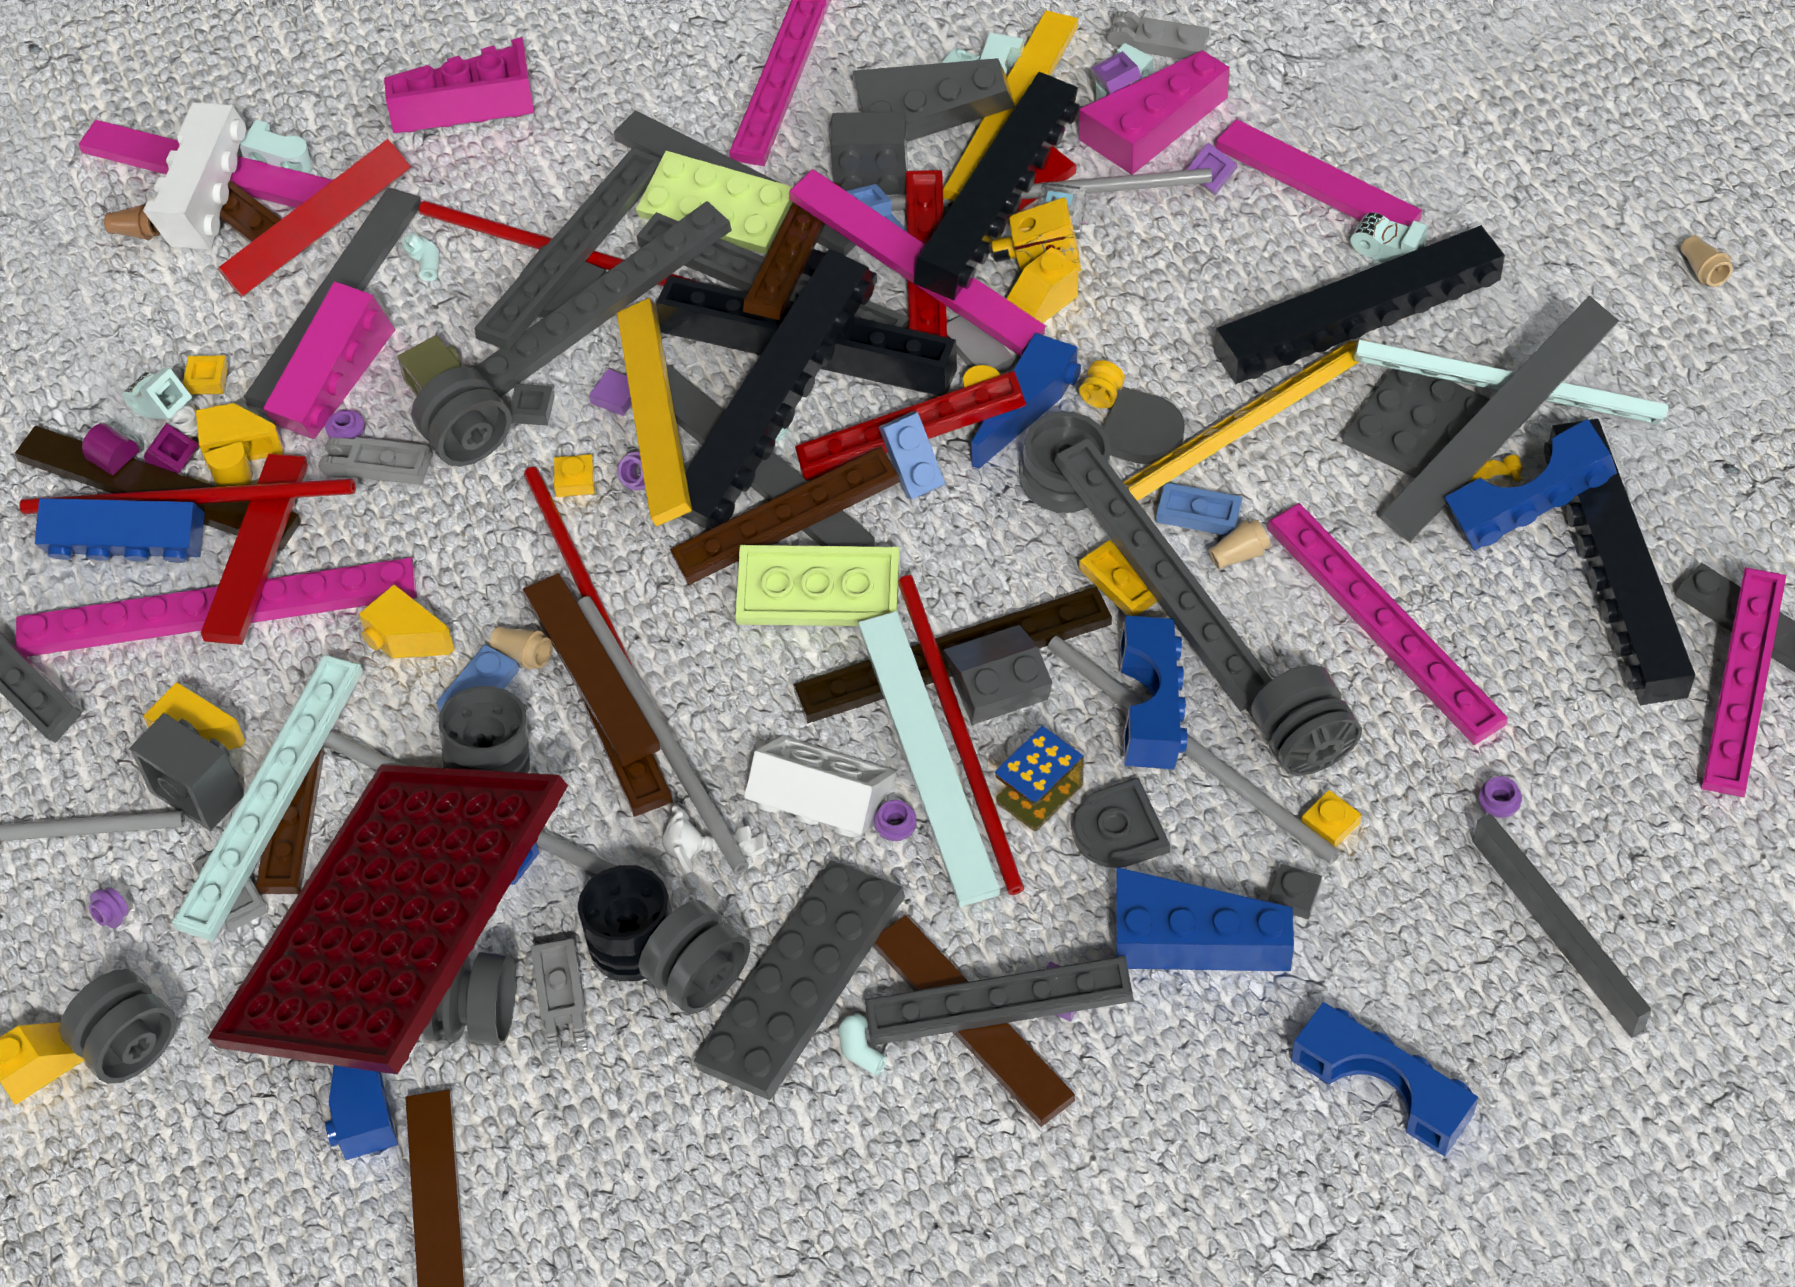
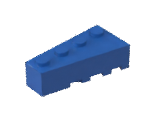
M1117 867L1116 957L1126 956L1128 969L1291 971L1294 951L1293 907Z

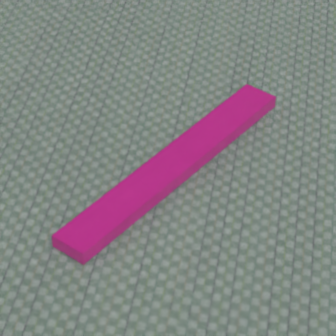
M791 0L729 151L730 158L741 163L765 166L831 0Z
M99 120L93 122L78 144L81 153L166 175L169 170L166 162L170 150L177 151L180 146L178 140ZM237 156V168L230 178L232 182L252 197L294 208L300 206L333 181Z
M814 169L789 191V199L914 284L917 258L926 246L924 243ZM976 278L973 279L968 289H961L955 300L916 285L1019 356L1023 355L1035 333L1045 334L1046 325Z
M1300 503L1268 521L1267 530L1474 746L1506 726L1508 717Z

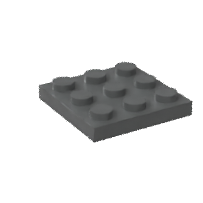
M1392 369L1344 433L1343 444L1416 478L1490 399L1452 381Z

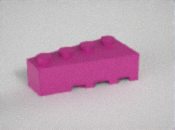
M523 37L511 40L510 47L496 50L494 45L480 49L481 55L462 60L460 55L449 58L447 62L436 69L425 65L385 77V96L393 133L415 132L421 129L450 127L455 124L485 122L490 119L519 117L534 113Z
M1202 50L1079 109V140L1133 175L1228 98L1230 67Z
M335 281L333 282L263 408L276 426L314 440L325 426L328 418L334 414L386 344L395 329L372 294Z

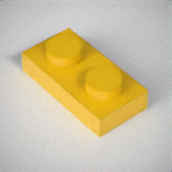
M1111 540L1079 560V570L1126 615L1138 616L1158 602Z

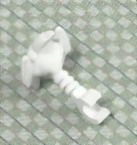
M673 806L672 812L674 816L668 822L666 831L663 834L662 844L670 856L679 859L685 872H693L694 864L692 858L701 850L704 852H709L710 850L717 852L720 848L710 835H700L696 828L690 824V817L682 808ZM749 826L741 827L736 830L735 834H731L744 856L760 855L767 850L766 834L761 833L751 838V827Z

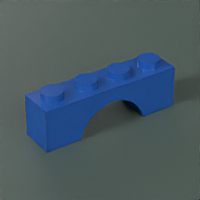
M1586 419L1552 438L1550 462L1546 469L1531 482L1517 487H1498L1478 478L1447 495L1445 499L1456 522L1475 551L1482 546H1490L1496 543L1503 535L1517 527L1531 524L1538 516L1552 508L1568 504L1574 496L1585 490L1603 485L1611 476L1617 474L1610 452L1590 421Z
M1125 615L1119 643L1121 673L1142 683L1149 690L1152 698L1144 703L1129 706L1123 733L1124 766L1175 770L1178 754L1186 752L1188 737L1187 728L1180 727V722L1184 721L1186 708L1185 697H1179L1178 691L1182 690L1184 679L1183 666H1177V661L1181 657L1182 637L1175 636L1174 619Z
M1323 1002L1294 1040L1291 1061L1329 1085L1350 1075H1369L1390 1084L1400 1094L1407 1108L1408 1124L1406 1133L1444 1157L1474 1116L1478 1096L1473 1094L1472 1090L1465 1083L1457 1079H1449L1437 1072L1426 1059L1418 1055L1411 1056L1395 1046L1388 1036L1378 1031H1370L1357 1023L1349 1012L1341 1008L1334 1009Z

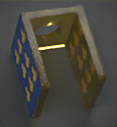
M1041 726L995 771L996 778L1007 786L997 795L996 803L1031 830L1038 831L1083 786L1084 755L1044 726Z

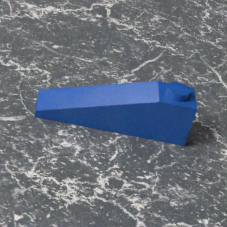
M1038 333L1034 334L1013 370L1021 387L1026 406L983 421L971 442L972 467L980 469L1062 399L1069 385L1074 386L1081 372V364L1077 363V346Z
M334 1065L329 1095L332 1119L325 1121L331 1147L339 1145L345 1160L397 1146L398 1142L381 1072Z

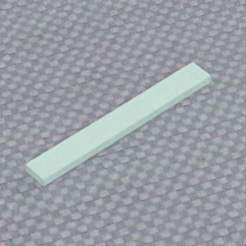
M1364 340L1357 342L1353 355L1354 361L1495 391H1499L1516 373ZM1564 382L1545 400L1547 402L1656 425L1666 418L1669 404Z
M898 612L858 622L860 634L959 908L1000 896L999 885Z
M326 654L323 655L173 919L172 924L175 930L214 942L363 674L361 664Z

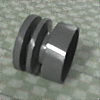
M1300 666L1281 674L1259 691L1252 702L1251 714L1265 737L1271 740V748L1278 756L1282 767L1291 775H1309L1332 766L1353 750L1361 738V725L1352 714L1348 704L1341 700V692L1328 671L1322 666Z
M474 686L456 693L445 702L439 713L443 768L529 772L530 753L526 709L518 697L508 690L498 687Z
M479 952L474 960L472 970L469 956H467L454 978L452 986L447 990L430 1023L422 1032L425 1039L440 1041L445 1036L448 1042H458L467 1025L468 1038L472 1044L504 1045L509 1036L515 1007L516 971L512 955Z

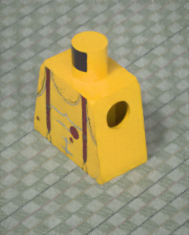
M1066 197L1013 214L1009 219L1012 236L1001 238L998 241L992 240L995 261L1001 262L1017 258L1021 273L1028 264L1051 247L1077 265L1078 272L1082 271L1078 245Z

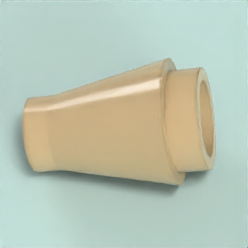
M1696 235L1687 238L1683 242L1681 252L1686 256L1700 283L1716 287L1729 279L1733 271L1729 255L1704 242Z
M1257 519L1249 523L1244 520L1220 542L1209 548L1208 552L1215 566L1221 570L1226 566L1263 556L1264 550L1270 548L1271 543L1266 531Z
M498 626L493 630L490 637L491 648L512 658L528 670L544 667L552 653V642L542 631L510 629Z

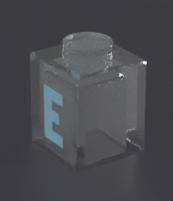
M1043 182L1037 206L1066 197L1075 237L1080 239L1083 225L1089 226L1092 213V203H1086V187Z

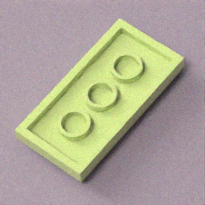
M665 151L636 211L640 218L650 220L658 212L679 221L708 201L730 221L732 231L722 237V240L767 255L793 203L789 199V191L793 187Z
M740 545L736 623L737 625L859 626L858 622L898 612L899 547Z

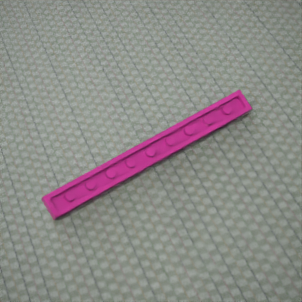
M412 557L266 579L251 623L368 606L393 585H396L412 599L417 598L415 567ZM218 586L17 616L16 647L26 657L201 631Z

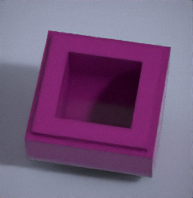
M105 423L97 424L91 428L82 444L85 459L112 476L139 452L136 442Z
M166 423L145 452L144 460L146 463L179 474L199 444Z

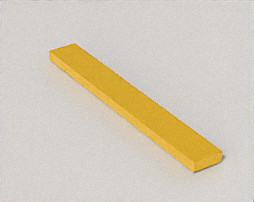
M1045 10L1025 45L1021 56L1017 59L1007 77L1015 107L1039 71L1049 76L1052 75L1078 29V18ZM1015 108L984 117L943 189L944 199L956 200Z
M648 298L617 313L650 518L656 526H659L691 512L692 507L656 306Z
M1359 340L1344 343L1124 480L1123 483L1137 501L1359 363L1353 359L1355 346Z

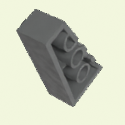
M998 58L853 71L863 112H905L907 142L1015 108L1007 76Z

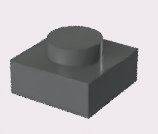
M515 384L509 408L512 423L548 426L555 397L553 386Z
M1280 864L1268 902L1293 907L1294 916L1309 920L1321 886L1322 876Z

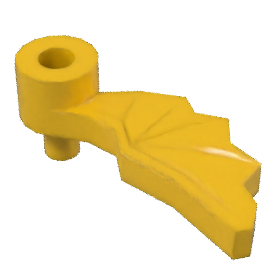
M1509 455L1502 462L1497 460L1486 462L1468 483L1478 478L1483 480L1490 479L1495 475L1513 476L1514 481H1520V473L1523 471L1519 456Z

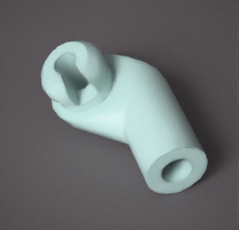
M416 233L405 235L402 240V248L407 251L411 258L420 263L419 277L425 281L435 280L438 274V247Z
M861 1014L845 1017L838 1029L842 1054L846 1059L878 1076L887 1063V1056L867 1045V1019Z

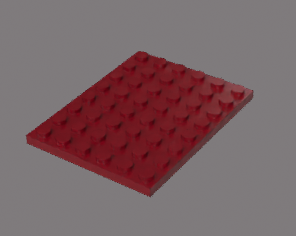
M380 765L211 1031L208 1039L217 1048L398 1075L425 1027L430 1023L447 990L452 986L454 978L464 961L473 950L477 939L489 919L495 913L503 895L517 876L519 868L531 848L537 842L538 836L557 808L568 784L560 775Z

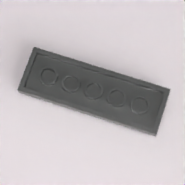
M830 860L694 1059L697 1069L770 1101L905 898L902 886Z

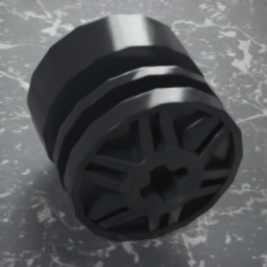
M619 865L601 871L587 882L579 895L577 910L593 965L603 975L615 980L640 981L645 979L640 974L638 966L642 950L660 923L672 913V908L664 882L653 871L637 865Z

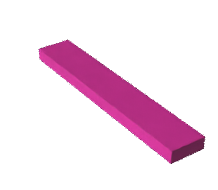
M1238 119L1216 140V148L1222 153L1361 221L1365 214L1371 212L1379 213L1389 219V221L1411 227L1413 221L1419 222L1421 219V209Z
M1746 567L1744 569L1701 788L1703 790L1745 797L1787 576L1785 574Z

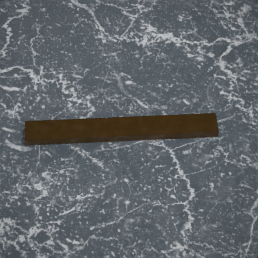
M38 426L33 427L15 452L18 462L109 493L217 487L134 458L129 460L112 476L85 459L82 451L83 441ZM250 501L196 505L205 512L204 525L237 536ZM291 511L277 550L282 551L300 525L301 520L298 513Z
M1096 586L935 638L950 678L952 675L943 655L944 649L1017 625L1022 627L1038 648L1048 646L1051 639L1055 636L1060 637L1062 640H1067L1112 625V616ZM920 643L910 646L924 685L933 683ZM870 660L793 684L794 693L807 724L884 699Z

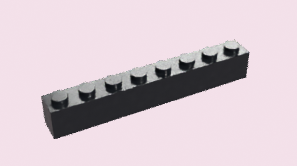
M1040 71L1037 73L918 256L914 284L951 300L956 299L962 288L968 289L976 273L975 267L978 263L983 265L988 258L991 250L990 243L993 239L998 241L1001 238L1007 223V216L1016 214L1021 203V194L1023 192H1030L1036 178L1037 169L1043 170L1049 160L1050 148L1052 145L1058 147L1063 138L1066 123L1072 124L1080 106V104L1075 102L1078 87Z
M1480 225L1216 328L1214 353L1235 384L1248 379H1256L1268 371L1281 366L1291 365L1299 359L1317 352H1324L1332 346L1347 340L1360 338L1365 333L1383 326L1393 325L1398 320L1413 314L1426 312L1431 307L1446 301L1457 300L1464 294L1474 290L1492 286L1501 280L1505 254L1483 226Z
M829 249L686 470L685 474L692 511L681 517L707 530L730 520L735 510L736 500L742 491L746 492L751 487L757 467L762 460H767L772 454L775 447V439L782 428H788L793 421L795 408L801 398H805L811 393L815 384V376L822 366L825 367L830 363L835 352L836 343L842 335H847L854 323V315L861 304L865 305L870 300L874 285L868 266L834 250Z
M669 275L656 301L661 333L761 355L794 303L788 302L780 320L743 312L744 300L748 294L746 292ZM855 317L849 333L845 336L842 335L836 343L835 352L830 363L825 367L822 366L820 369L942 396L948 393L957 371L956 339Z
M1598 418L1590 419V423L1611 454L1617 474L1611 476L1603 485L1595 488L1591 487L1574 496L1566 507L1569 526L1576 528L1579 554L1582 559H1587L1591 587L1593 591H1599L1602 600L1601 613L1603 620L1612 627L1615 653L1624 660L1626 684L1630 691H1635L1640 706L1688 698L1695 678L1694 669ZM1583 421L1552 425L1549 442L1544 444V456L1547 464H1549L1552 456V438Z

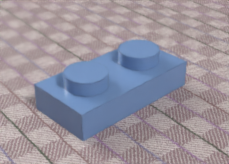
M912 411L879 426L907 499L912 500L945 485L918 412Z
M1166 483L1158 506L1156 522L1227 536L1237 527L1243 497Z
M484 645L437 700L436 704L439 712L447 700L456 693L474 686H494L504 689L519 672L517 661Z

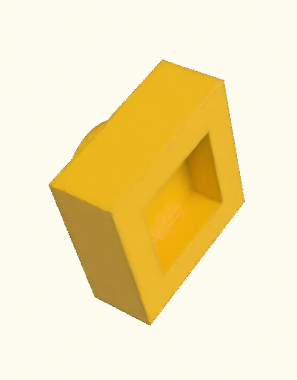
M188 356L183 385L191 395L223 394L228 371L226 356Z
M592 454L554 457V489L556 497L595 494L594 460Z
M1328 790L1302 815L1301 821L1333 846L1337 847L1361 823L1362 814Z

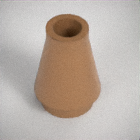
M146 203L117 212H108L104 218V226L109 234H120L150 240L153 236L160 234L143 211Z

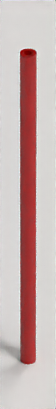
M422 201L419 206L420 215L538 250L543 245L546 246L553 239L428 201ZM594 251L585 262L610 271L624 261V259ZM671 274V275H670V276H674V277H679V278H683V279L692 280V279L685 278V277H682V276H678V275H675V274ZM668 277L657 285L664 287Z
M527 468L524 471V477L582 598L586 596L591 597L635 671L538 468Z
M354 479L47 497V499L169 501L203 504L351 495L356 492V483ZM39 498L21 499L19 504L21 513L38 514Z
M911 575L903 576L898 580V584L1009 895L1019 894L1025 888L914 578Z

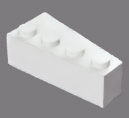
M192 102L177 135L180 146L177 151L170 150L166 159L169 169L166 177H158L154 185L155 192H158L155 201H147L144 207V213L170 247L211 250L214 236H217L219 233L220 211L228 201V182L230 181L231 174L237 168V152L240 142L244 140L246 135L245 122L233 105Z

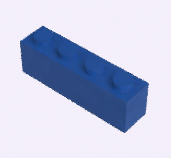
M39 498L34 544L48 553V557L60 560L71 559L72 554H85L86 558L98 561L110 560V555H123L126 560L136 562L148 561L149 556H162L163 560L168 562L184 563L187 562V557L201 556L205 512L194 502Z

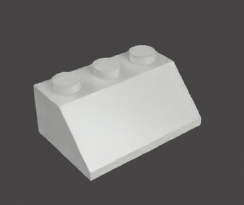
M781 736L755 750L744 798L757 802L756 806L761 810L768 812H780L783 810L795 814V819L802 823L817 825L821 822L834 826V831L838 834L857 837L875 825V814L885 803L895 781L897 771Z

